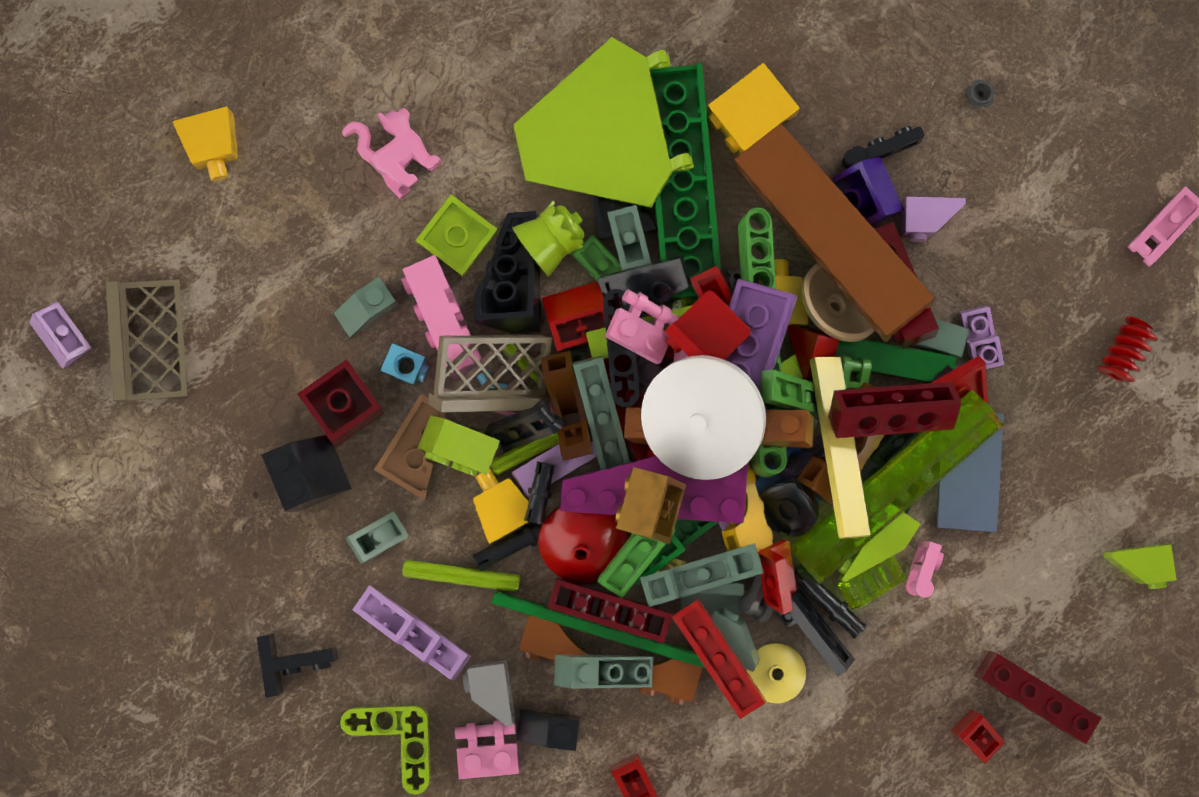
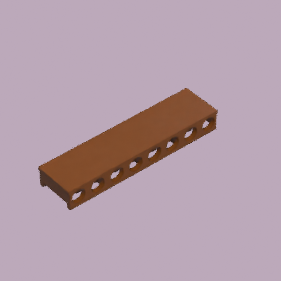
M781 123L734 159L737 171L885 342L926 308L929 309L933 305L934 296Z

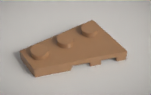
M420 393L373 470L425 501L434 461L425 458L426 451L418 449V445L430 415L444 418L445 412L441 413L430 406L428 398Z

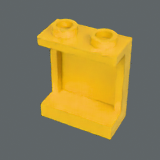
M763 62L707 106L706 111L708 114L707 121L715 131L720 129L726 137L724 142L734 154L738 152L741 155L780 123L789 122L797 116L800 108Z

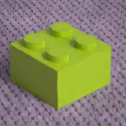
M430 415L418 449L426 451L425 458L446 466L452 461L451 468L476 477L477 472L487 475L500 440L447 419Z

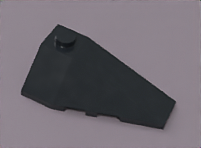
M537 211L507 213L496 241L497 247L491 261L487 263L485 268L487 272L481 285L479 284L475 293L474 320L476 323L511 334L540 332V266L513 230V227L536 219L538 217Z

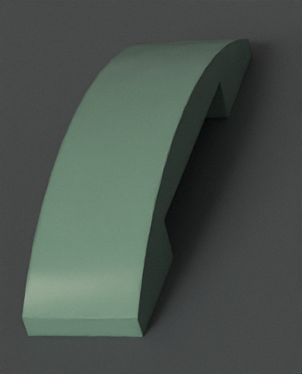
M754 543L644 576L640 579L648 606L651 607L763 574L764 570L756 544Z

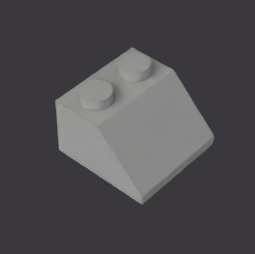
M507 659L471 664L465 675H463L465 693H471L472 701L504 725H513L516 718Z

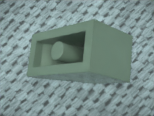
M378 277L356 291L334 312V315L348 336L352 338L399 307V304L382 279Z
M718 607L711 618L743 666L754 672L760 659L746 621L740 618V614L734 609Z

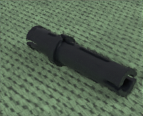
M533 523L529 526L525 524L522 526V530L472 554L480 571L529 545L532 547L538 545L537 541H539L542 524Z
M802 563L794 570L796 584L829 614L828 618L832 622L836 620L855 639L859 632L866 628L867 624L862 622L847 608L849 606L847 602H841Z

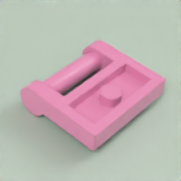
M919 541L905 582L907 593L925 598L932 595L934 586L931 578L934 570L938 571L944 557V554L940 552L942 545Z

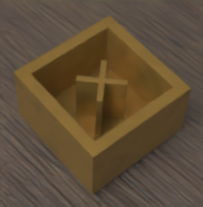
M633 467L632 474H629L625 481L624 490L626 495L624 502L618 507L616 513V522H618L616 528L670 544L686 484L666 475Z

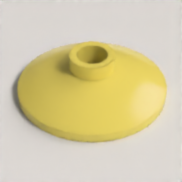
M770 643L757 649L756 651L760 659L754 672L748 669L747 672L767 700L766 702L784 703L796 697L802 690L806 680V667L800 654L792 647L782 643ZM777 668L783 672V676L778 680L772 677L773 670Z

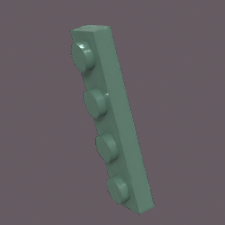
M602 355L572 363L600 470L630 463Z

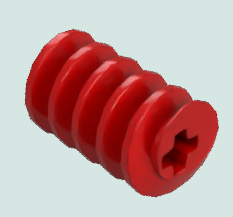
M1127 316L1125 318L1127 325L1120 327L1119 332L1121 335L1115 336V345H1111L1108 348L1110 356L1106 355L1102 359V363L1105 366L1097 367L1104 375L1120 382L1135 381L1129 374L1130 371L1140 372L1141 370L1135 364V361L1146 362L1147 359L1141 354V351L1151 352L1152 347L1146 343L1147 340L1153 342L1158 340V337L1152 333L1153 328L1151 325L1139 318Z

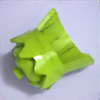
M554 201L536 219L513 227L514 232L524 247L548 277L567 254L570 255L584 247L582 245L584 243V231L579 226V223L583 220L576 211L570 214L565 206L560 205L555 208Z

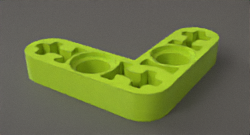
M418 705L353 707L342 715L340 721L341 728L346 734L351 736L401 734L403 788L406 792L413 795L421 794L427 789L431 778L429 716L425 708ZM412 711H416L417 716L423 718V721L417 725V733L423 731L424 737L415 735L407 738L406 732H413L412 722H407V717L412 715ZM367 712H372L370 723L373 730L367 729L369 723L359 724L357 730L353 729L352 724L347 723V719H350L353 713L357 714L358 719H367L369 717ZM381 712H388L393 717V724L388 729H383L377 724V716ZM413 741L421 743L424 748L423 755L419 758H412L407 752L409 743ZM424 762L425 767L419 766L418 776L424 778V782L420 783L419 788H414V783L408 781V778H412L414 774V766L408 768L407 763L419 764Z

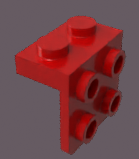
M711 290L706 291L675 323H672L664 331L669 336L665 341L677 353L683 350L689 357L704 355L724 360L751 334L750 328Z

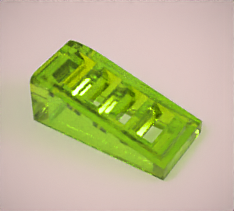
M893 555L846 582L841 581L838 583V587L849 607L853 610L861 608L905 582L907 578ZM883 566H887L894 580L890 581L882 568ZM873 572H876L883 586H879ZM863 578L866 579L872 592L869 593V591L867 590L864 582L862 581Z

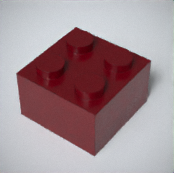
M347 359L297 393L335 447L384 414L378 402Z

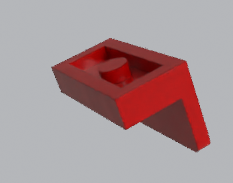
M782 539L758 551L764 570V573L760 574L765 604L784 615L793 610L791 594L795 593L797 588L790 542Z

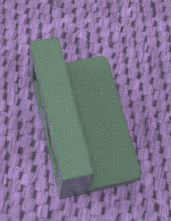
M731 582L681 597L680 610L699 598L711 617L718 607L722 609L729 607L740 614L738 605L741 596H743L744 584Z

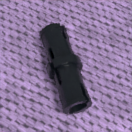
M537 461L532 488L529 487L528 489L530 497L524 521L543 525L548 498L551 499L552 495L550 488L556 465Z

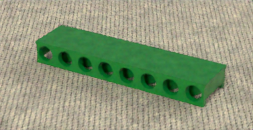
M702 62L696 63V65L651 69V77L670 159L680 154L689 153L694 164L692 169L673 172L654 202L659 261L683 256L690 278L714 266H718L721 271ZM691 284L688 288L664 303L698 300L699 297Z

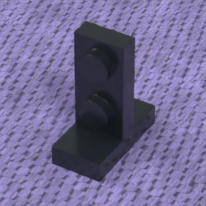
M274 634L256 637L266 698L283 693L280 670H283V675L301 673V667L312 665L313 670L326 669L331 667L330 662L338 659L337 647L278 657Z

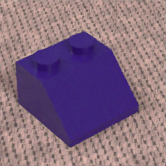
M881 157L860 161L830 178L871 226L883 222L904 210Z

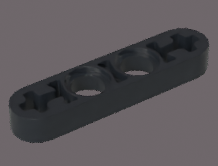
M621 289L610 290L604 297L603 308L606 332L611 323L609 322V316L613 317L615 313L614 307L608 306V303L613 301L615 295H619L622 300L625 291ZM626 302L625 305H621V308L628 311L631 304ZM607 338L613 399L621 407H632L638 402L640 397L636 353ZM620 355H627L632 361L631 368L626 372H620L614 366L615 359ZM634 375V381L628 380L629 390L635 391V395L630 396V402H624L622 397L617 396V392H621L623 389L622 381L616 383L615 377L625 378Z

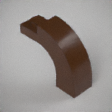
M566 351L542 357L543 378L550 395L554 414L564 421L562 428L558 431L560 453L563 461L593 454L591 444L593 440L576 380L571 352Z

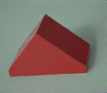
M790 325L787 329L802 377L806 380H813L810 360L815 357H835L839 340L814 328Z
M970 710L951 730L984 764L1006 743L980 713Z
M638 753L611 765V773L624 797H657Z

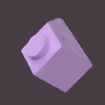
M906 197L901 202L904 208L901 211V237H909L911 242L927 241V238L934 235L966 204V198Z

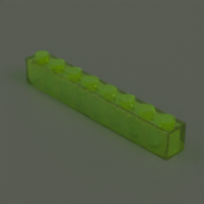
M973 390L960 399L962 404L954 430L921 433L862 484L870 529L869 536L839 539L833 509L813 526L810 531L799 537L790 546L794 556L819 584L1004 426L995 411Z

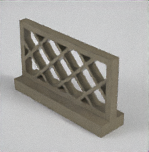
M180 279L119 283L118 281L105 282L113 401L123 403L138 400L188 397ZM174 287L175 298L167 307L154 297L161 288ZM147 288H155L151 293L145 290ZM140 289L147 297L135 309L127 302L126 290ZM150 300H153L163 309L153 322L140 313ZM174 305H175L176 315H175L173 312L170 311V309H171ZM127 307L133 311L129 317ZM167 313L176 320L177 327L169 336L156 326ZM136 315L149 324V327L139 338L129 331L128 325ZM152 329H155L165 338L164 342L154 352L142 342ZM176 334H177L178 344L172 340V338H173ZM129 336L135 340L131 346ZM169 342L178 349L179 353L178 358L171 365L158 356L160 351ZM138 344L152 354L141 367H138L131 361L130 355ZM154 358L158 359L168 368L157 381L143 371ZM178 363H179L180 373H178V372L174 369V367H175ZM131 365H132L135 369H137V371L134 373L133 376H132ZM172 371L180 378L181 391L168 392L160 383ZM140 373L153 383L146 393L133 394L132 382ZM156 387L163 391L152 393Z
M548 335L440 336L434 392H429L428 404L441 413L527 410L541 400H544L549 405L550 398L545 395L546 384L543 378L541 358L550 356L552 337ZM535 343H542L541 353L532 360L526 352ZM459 344L464 351L451 362L447 357L448 345ZM480 344H486L491 351L479 362L472 352ZM507 344H514L518 350L506 361L499 352ZM469 356L475 363V366L463 376L457 367ZM496 356L503 365L491 376L484 367ZM523 356L529 365L517 375L512 366ZM454 371L460 381L452 389H444L445 378ZM481 371L488 380L480 388H473L469 382ZM508 371L514 380L506 388H501L496 381ZM535 371L538 374L537 387H527L523 381Z

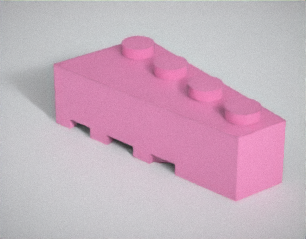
M436 255L403 269L406 277L402 278L401 281L407 294L413 293L417 304L413 305L419 321H425L429 331L425 332V335L432 349L436 347L438 351L440 336H472ZM449 344L447 357L452 362L464 350L459 344ZM476 348L472 353L480 362L482 357L478 348ZM468 356L457 369L462 375H465L475 366V363ZM454 371L449 375L452 380L458 378Z

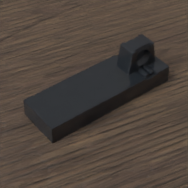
M797 589L795 593L791 594L793 610L784 615L778 612L777 616L786 628L798 624L835 674L840 676L848 670L855 659L801 589Z

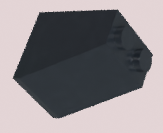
M326 435L290 442L261 454L284 511L299 512L352 489L335 446Z

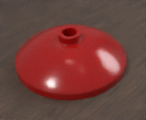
M561 506L557 507L544 520L540 530L538 543L543 561L554 574L566 581L577 584L597 583L599 575L628 540L627 532L616 528L618 523L616 522V515L560 511ZM577 550H584L586 554L580 555L577 553Z

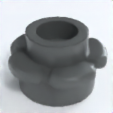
M976 80L971 86L967 87L966 98L969 99V104L972 107L980 108L983 106L986 108L992 104L995 91L989 82ZM978 92H981L983 96L979 97Z

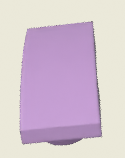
M985 305L958 312L961 327L969 329L966 347L970 360L980 356L985 361L986 369L1004 365L999 336L995 335L990 306Z

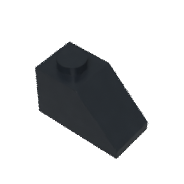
M521 709L517 740L547 748L576 751L580 716Z

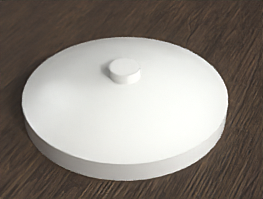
M699 355L673 362L653 379L644 395L641 421L645 438L651 450L662 463L686 477L712 480L735 473L754 456L765 433L766 412L758 388L744 371L724 359Z

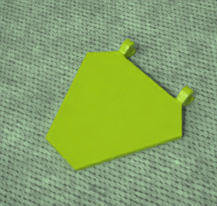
M611 37L514 123L525 180L527 182L651 208L673 172L694 168L692 156H689V153L680 154L670 159L650 72L651 69L671 66L669 54H666V50H659L645 57Z

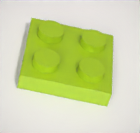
M451 194L415 241L432 255H436L440 261L460 276L464 277L497 234L498 229Z

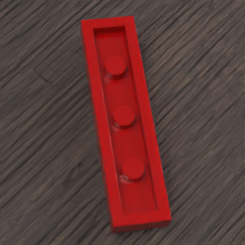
M699 598L672 616L739 719L766 703L767 700Z

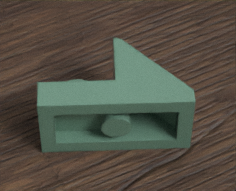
M634 205L607 212L622 271L651 263L637 206Z
M393 511L348 536L346 540L360 563L364 564L404 541L409 535Z

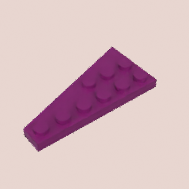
M655 455L562 480L560 511L616 515L618 507L623 504L625 499L624 485L626 478L629 474H632L633 467L666 475L686 484L677 519L744 523L748 463L726 477L701 480L689 478L673 471Z

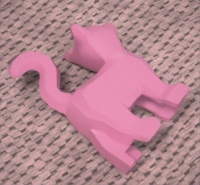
M405 108L392 110L385 115L382 113L377 114L384 130L395 136V138L376 152L369 148L371 135L366 125L356 121L345 125L342 130L343 136L347 137L352 133L359 135L357 150L360 156L382 175L387 187L399 200L405 197L411 191L409 188L419 181L414 174H408L405 171V168L413 160L430 172H433L442 164V160L438 156H430L427 153L420 136L410 128V113Z

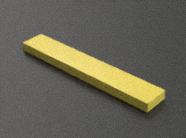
M815 357L810 360L838 536L839 539L866 537L870 535L855 440L854 437L836 438L828 418L834 390L846 389L841 357Z

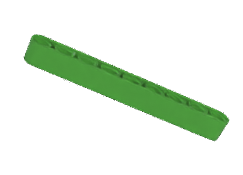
M753 208L738 224L741 280L753 283V277H758L762 280L764 286L776 289L771 216L763 208ZM749 219L756 220L760 225V230L753 229ZM751 248L758 249L762 254V259H756L751 253ZM780 352L774 370L781 372ZM771 404L770 409L765 408V410H784V408ZM760 444L752 457L753 470L759 476L766 478L780 473L784 470L787 463L786 447ZM765 455H769L774 459L775 467L773 470L767 468L764 464Z

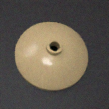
M818 264L814 265L806 273L801 286L802 302L808 316L819 329L835 339L847 342L863 340L875 331Z

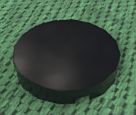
M781 479L774 481L763 491L761 499L764 503V515L767 524L772 530L778 533H786L790 537H797L806 534L813 528L819 517V505L814 494L805 485L796 480Z

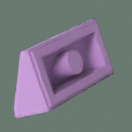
M58 301L32 314L30 325L63 369L92 349Z

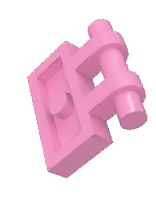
M627 289L622 300L631 304L628 311L622 308L616 309L605 337L655 364L661 363L669 345L665 341L669 336L662 329L665 323L671 325L680 317L671 313L672 310L665 305L658 306L649 301L648 296L641 292L636 294ZM642 311L654 317L651 324L639 318Z
M497 720L493 721V724L476 725L475 722L467 723L464 727H455V739L467 738L468 740L467 747H457L456 749L459 779L519 774L517 742L505 743L504 735L516 734L515 722L511 726H506ZM478 737H495V744L478 745Z

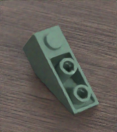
M555 654L554 685L569 689L652 687L653 657Z

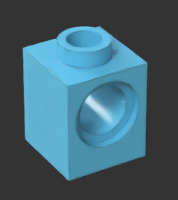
M392 343L380 371L417 387L419 381L424 382L430 366L426 365L428 359L424 356ZM405 359H412L415 363L414 370L409 374H402L400 371V364Z

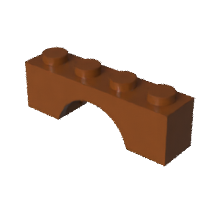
M864 382L860 388H873L875 386ZM884 435L854 437L860 472L873 451L878 448ZM812 456L796 481L805 485L817 498L833 506L826 457Z

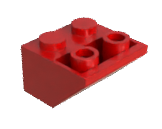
M598 281L541 298L557 353L589 346L586 332L605 328L604 298Z

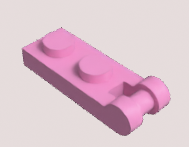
M1186 186L1181 188L1127 247L1133 253L1138 252L1143 257L1142 261L1150 267L1199 216V198ZM1149 238L1157 243L1154 249H1151L1145 243Z

